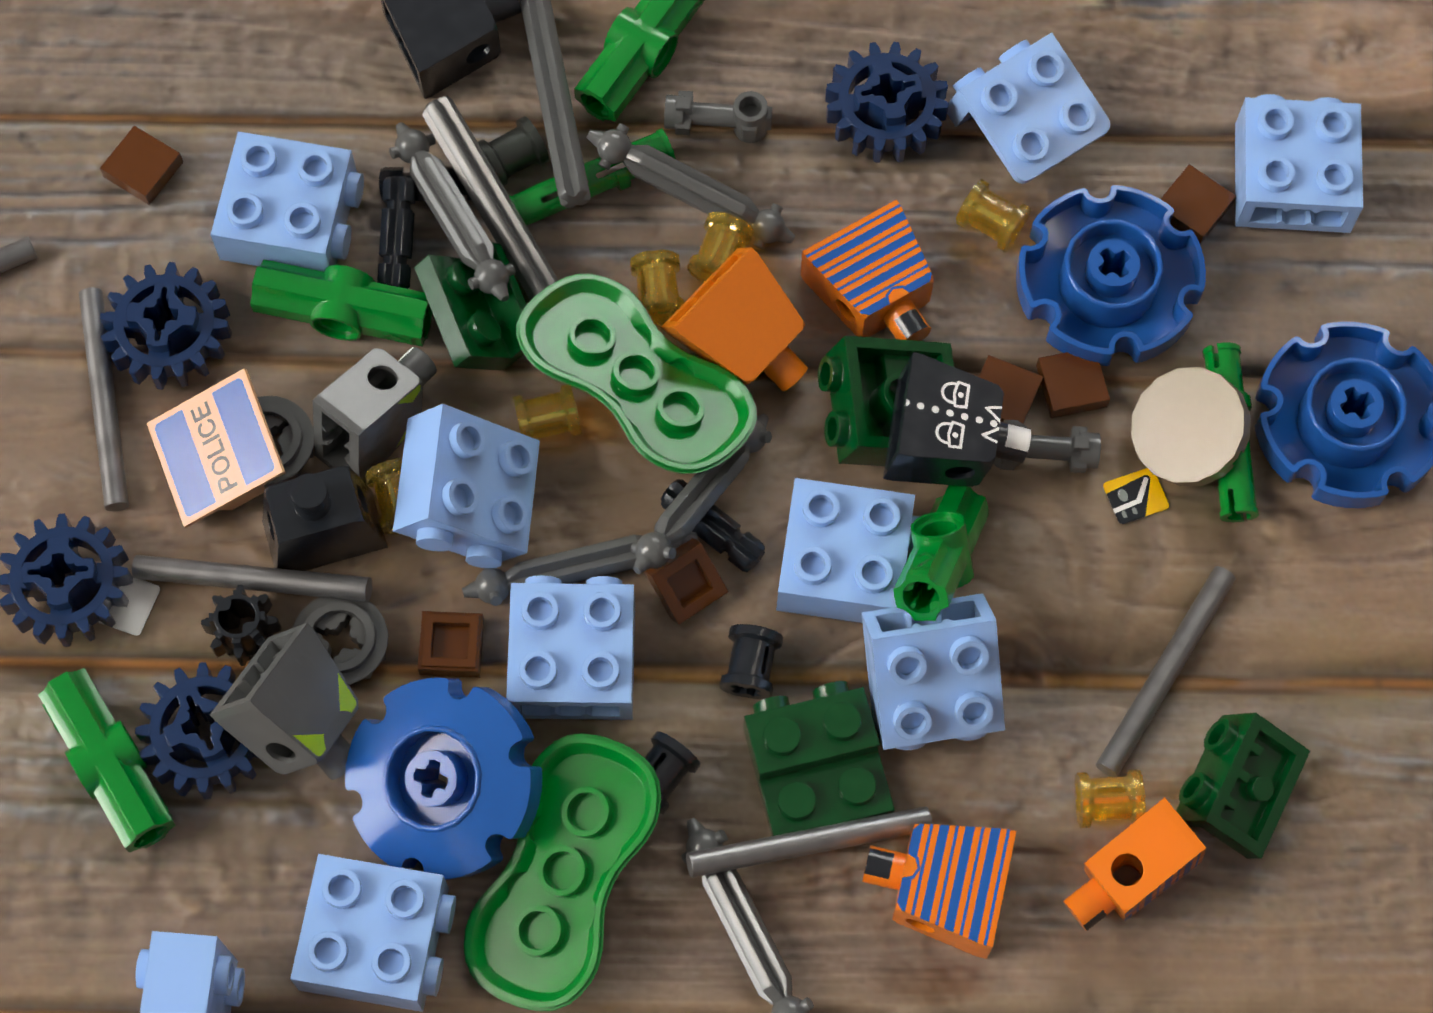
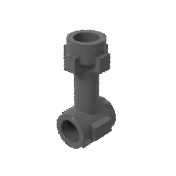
M679 91L678 95H666L664 128L675 129L676 135H690L692 125L734 128L735 135L741 141L755 143L762 140L767 131L772 128V107L767 105L764 96L754 91L741 93L735 99L733 105L693 102V91Z
M1004 420L1005 423L1026 427L1018 420ZM1073 426L1070 437L1031 435L1026 458L1068 461L1070 472L1085 473L1087 468L1097 469L1101 451L1100 433L1087 432L1088 427ZM996 457L994 460V465L1000 468V470H1014L1021 464Z

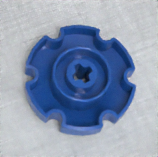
M1112 185L1108 196L1099 199L1092 197L1086 188L1074 190L1054 200L1037 215L1032 223L1029 235L1036 245H1024L1021 247L1016 267V287L1021 307L1027 319L1039 318L1049 323L1050 327L1046 341L1062 353L1068 352L1079 358L1098 362L1100 366L1110 365L1113 354L1116 352L1128 353L1135 363L1147 361L1173 346L1184 335L1190 325L1193 313L1185 305L1199 303L1206 282L1205 260L1200 243L1192 230L1178 231L1174 229L1170 224L1174 209L1166 202L1147 192L1131 187Z
M1333 322L1321 325L1314 338L1315 343H1307L1297 336L1292 338L1272 358L1257 388L1255 399L1265 404L1269 411L1260 414L1255 424L1256 436L1265 458L1285 482L1290 483L1296 478L1308 480L1313 486L1312 499L1324 504L1343 508L1378 506L1389 492L1388 486H1395L1402 492L1407 493L1423 480L1433 466V366L1422 352L1414 346L1405 351L1394 349L1388 341L1390 332L1379 326L1360 322Z
M426 678L410 682L391 691L383 699L386 706L384 719L362 720L352 739L348 752L345 787L347 790L357 791L362 798V808L359 813L353 816L358 832L369 848L389 866L412 869L420 861L424 872L443 875L445 880L473 876L494 867L503 860V854L500 850L503 837L508 839L524 838L535 819L540 803L543 779L542 768L530 766L524 758L525 747L534 740V735L529 725L511 702L489 687H473L469 695L465 696L460 679ZM439 772L443 776L448 777V784L439 780Z

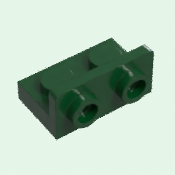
M492 243L494 259L501 261L504 265L509 264L500 243ZM428 255L414 267L455 368L504 371L524 355L516 337V324L521 312L526 307V302L514 275L509 276L507 285L509 299L502 302L493 294H486L479 288L474 290L470 288L468 279L474 277L475 270L465 265L460 258Z
M1256 712L1223 715L1211 726L1205 736V750L1194 773L1181 787L1179 792L1180 803L1176 811L1189 827L1203 828L1247 859H1262L1309 756L1310 750Z

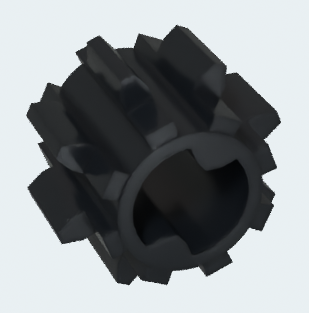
M238 585L236 590H233V595L223 598L221 595H214L212 597L216 607L214 613H209V618L201 620L204 631L216 637L210 645L214 654L220 657L225 653L228 656L234 653L240 666H245L246 662L250 660V655L256 654L268 637L273 636L274 633L282 629L278 618L267 615L272 607L268 595L265 593L257 597L253 594L250 598L247 596L243 585ZM241 618H254V622L244 623L242 633H229V629L239 628Z

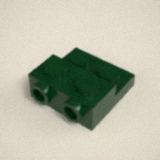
M844 336L825 354L818 368V384L823 392H830L832 411L826 418L824 435L828 446L837 447L839 464L885 466L896 388L900 374L913 352L923 354L954 367L951 343Z
M846 681L831 682L815 688L812 691L814 699L791 705L788 696H773L756 702L753 705L754 714L744 716L743 730L771 836L895 812L879 755L880 743L864 687L849 690Z

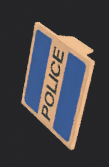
M246 369L236 372L147 423L183 526L186 528L218 510H234L263 494L265 484L286 473Z

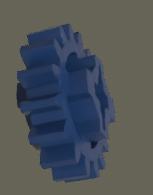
M872 42L869 46V55L864 58L855 50L850 51L848 54V68L836 64L833 68V83L827 84L825 102L829 103L826 110L827 123H838L836 125L835 139L841 142L851 137L853 139L852 154L855 156L862 153L865 148L872 149L873 159L876 163L881 162L884 152L891 151L898 163L904 162L905 149L907 147H911L921 155L925 152L926 137L937 140L941 133V121L947 118L949 102L945 101L948 84L947 81H935L939 66L936 62L922 67L920 65L921 50L917 48L908 57L901 55L899 42H893L889 53H881L877 43ZM868 79L865 84L858 85L863 80ZM917 118L913 123L906 126L908 120Z
M169 262L165 269V274L157 275L154 268L149 264L144 267L145 279L137 282L128 274L123 277L128 289L124 295L117 292H110L107 297L115 312L101 313L100 320L105 330L108 331L101 338L107 351L114 352L111 358L119 371L129 368V373L135 383L140 385L148 375H151L156 388L163 390L168 377L175 376L179 384L185 387L188 386V372L195 369L199 374L206 377L210 373L205 360L208 357L223 359L225 356L223 348L217 340L231 338L232 331L228 321L224 320L230 316V312L225 299H218L220 293L216 283L210 280L202 284L203 280L197 268L192 267L182 277L176 263ZM184 297L198 304L203 313H198L196 306H185L183 302ZM129 338H134L137 345H147L149 349L148 355L137 350L130 343Z
M65 513L58 514L55 528L48 529L38 519L34 521L35 536L30 539L19 533L13 536L20 550L17 554L1 553L0 560L10 570V573L0 575V590L8 593L0 599V605L7 615L15 614L12 622L20 632L25 633L33 628V636L39 643L44 645L49 641L52 634L56 633L62 645L70 647L73 641V633L81 631L89 641L95 639L94 624L99 621L109 627H113L116 624L109 610L112 605L117 607L128 606L129 600L119 587L133 583V576L128 568L121 567L129 558L122 545L113 546L116 539L107 527L95 533L96 527L90 517L83 516L77 526L72 527ZM78 546L95 553L102 563H96L93 558L82 559L78 552ZM71 572H72V573L74 574V575H70V576L65 577V574H67V573H71ZM64 583L63 587L57 588L55 586ZM28 597H34L37 602L47 601L50 614L34 608L29 603Z
M206 662L199 663L197 675L193 678H188L181 668L175 669L174 676L177 684L172 688H168L166 685L157 682L153 687L160 697L158 703H141L139 708L143 715L150 720V724L135 728V734L139 740L150 744L139 752L140 757L147 766L158 764L152 774L160 784L163 785L175 777L174 789L180 796L185 797L192 786L197 785L199 793L204 800L211 799L214 785L222 783L224 788L232 794L236 792V784L233 777L241 773L253 780L257 776L250 763L252 758L257 756L242 743L230 756L236 738L210 716L218 702L203 698L202 695L215 694L224 696L235 682L236 675L230 666L225 665L220 670L218 676L213 677ZM180 706L173 724L168 725L172 714ZM198 712L201 713L206 722L209 721L211 724L210 731L212 736H210V739L214 746L212 750L199 737L200 730L198 726L200 722L197 718ZM193 758L207 763L208 767H189L176 760L180 759L183 763Z

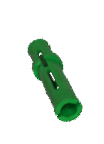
M662 128L656 130L651 135L631 142V145H649L676 159L671 143ZM600 156L584 163L591 198L615 187L619 191L631 187V180L636 178L632 176L627 167L597 178V173L606 170L599 166ZM554 176L515 195H509L526 226L569 209L560 204L559 197L545 203L541 201V198L557 191Z
M1230 342L1217 343L1218 353H1215L1214 346L1212 345L1205 347L1202 351L1203 358L1205 359V368L1222 375L1243 394L1250 411L1252 408L1251 396L1244 392L1240 345ZM1249 440L1245 451H1241L1238 458L1232 463L1235 466L1224 477L1217 479L1221 510L1219 515L1221 521L1244 522L1243 513H1246L1248 520H1253L1259 516Z

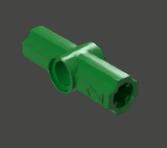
M641 0L635 9L631 7L623 9L607 33L604 50L574 88L575 99L584 106L589 114L603 122L605 120L615 122L648 77L656 78L665 70L678 45V36L705 0Z
M263 259L261 265L257 266L252 282L250 305L253 312L310 323L312 328L319 333L338 340H357L363 334L423 347L431 329L433 313L424 292L376 283L369 274L353 267L330 265L323 272Z
M948 485L945 494L936 498L930 513L917 518L911 524L913 549L893 590L897 608L908 612L914 621H936L939 612L949 607L956 589L968 584L973 579L974 569L971 554L989 516L988 503L985 496L977 494L971 487Z
M83 668L73 672L67 671L49 681L46 688L38 694L43 703L42 706L69 749L65 751V754L90 797L93 800L97 798L125 849L129 853L142 848L146 849L165 838L166 834L176 826L171 818L172 815L158 790L152 785L144 771L148 766L141 759L139 749L120 720L116 722L86 669Z

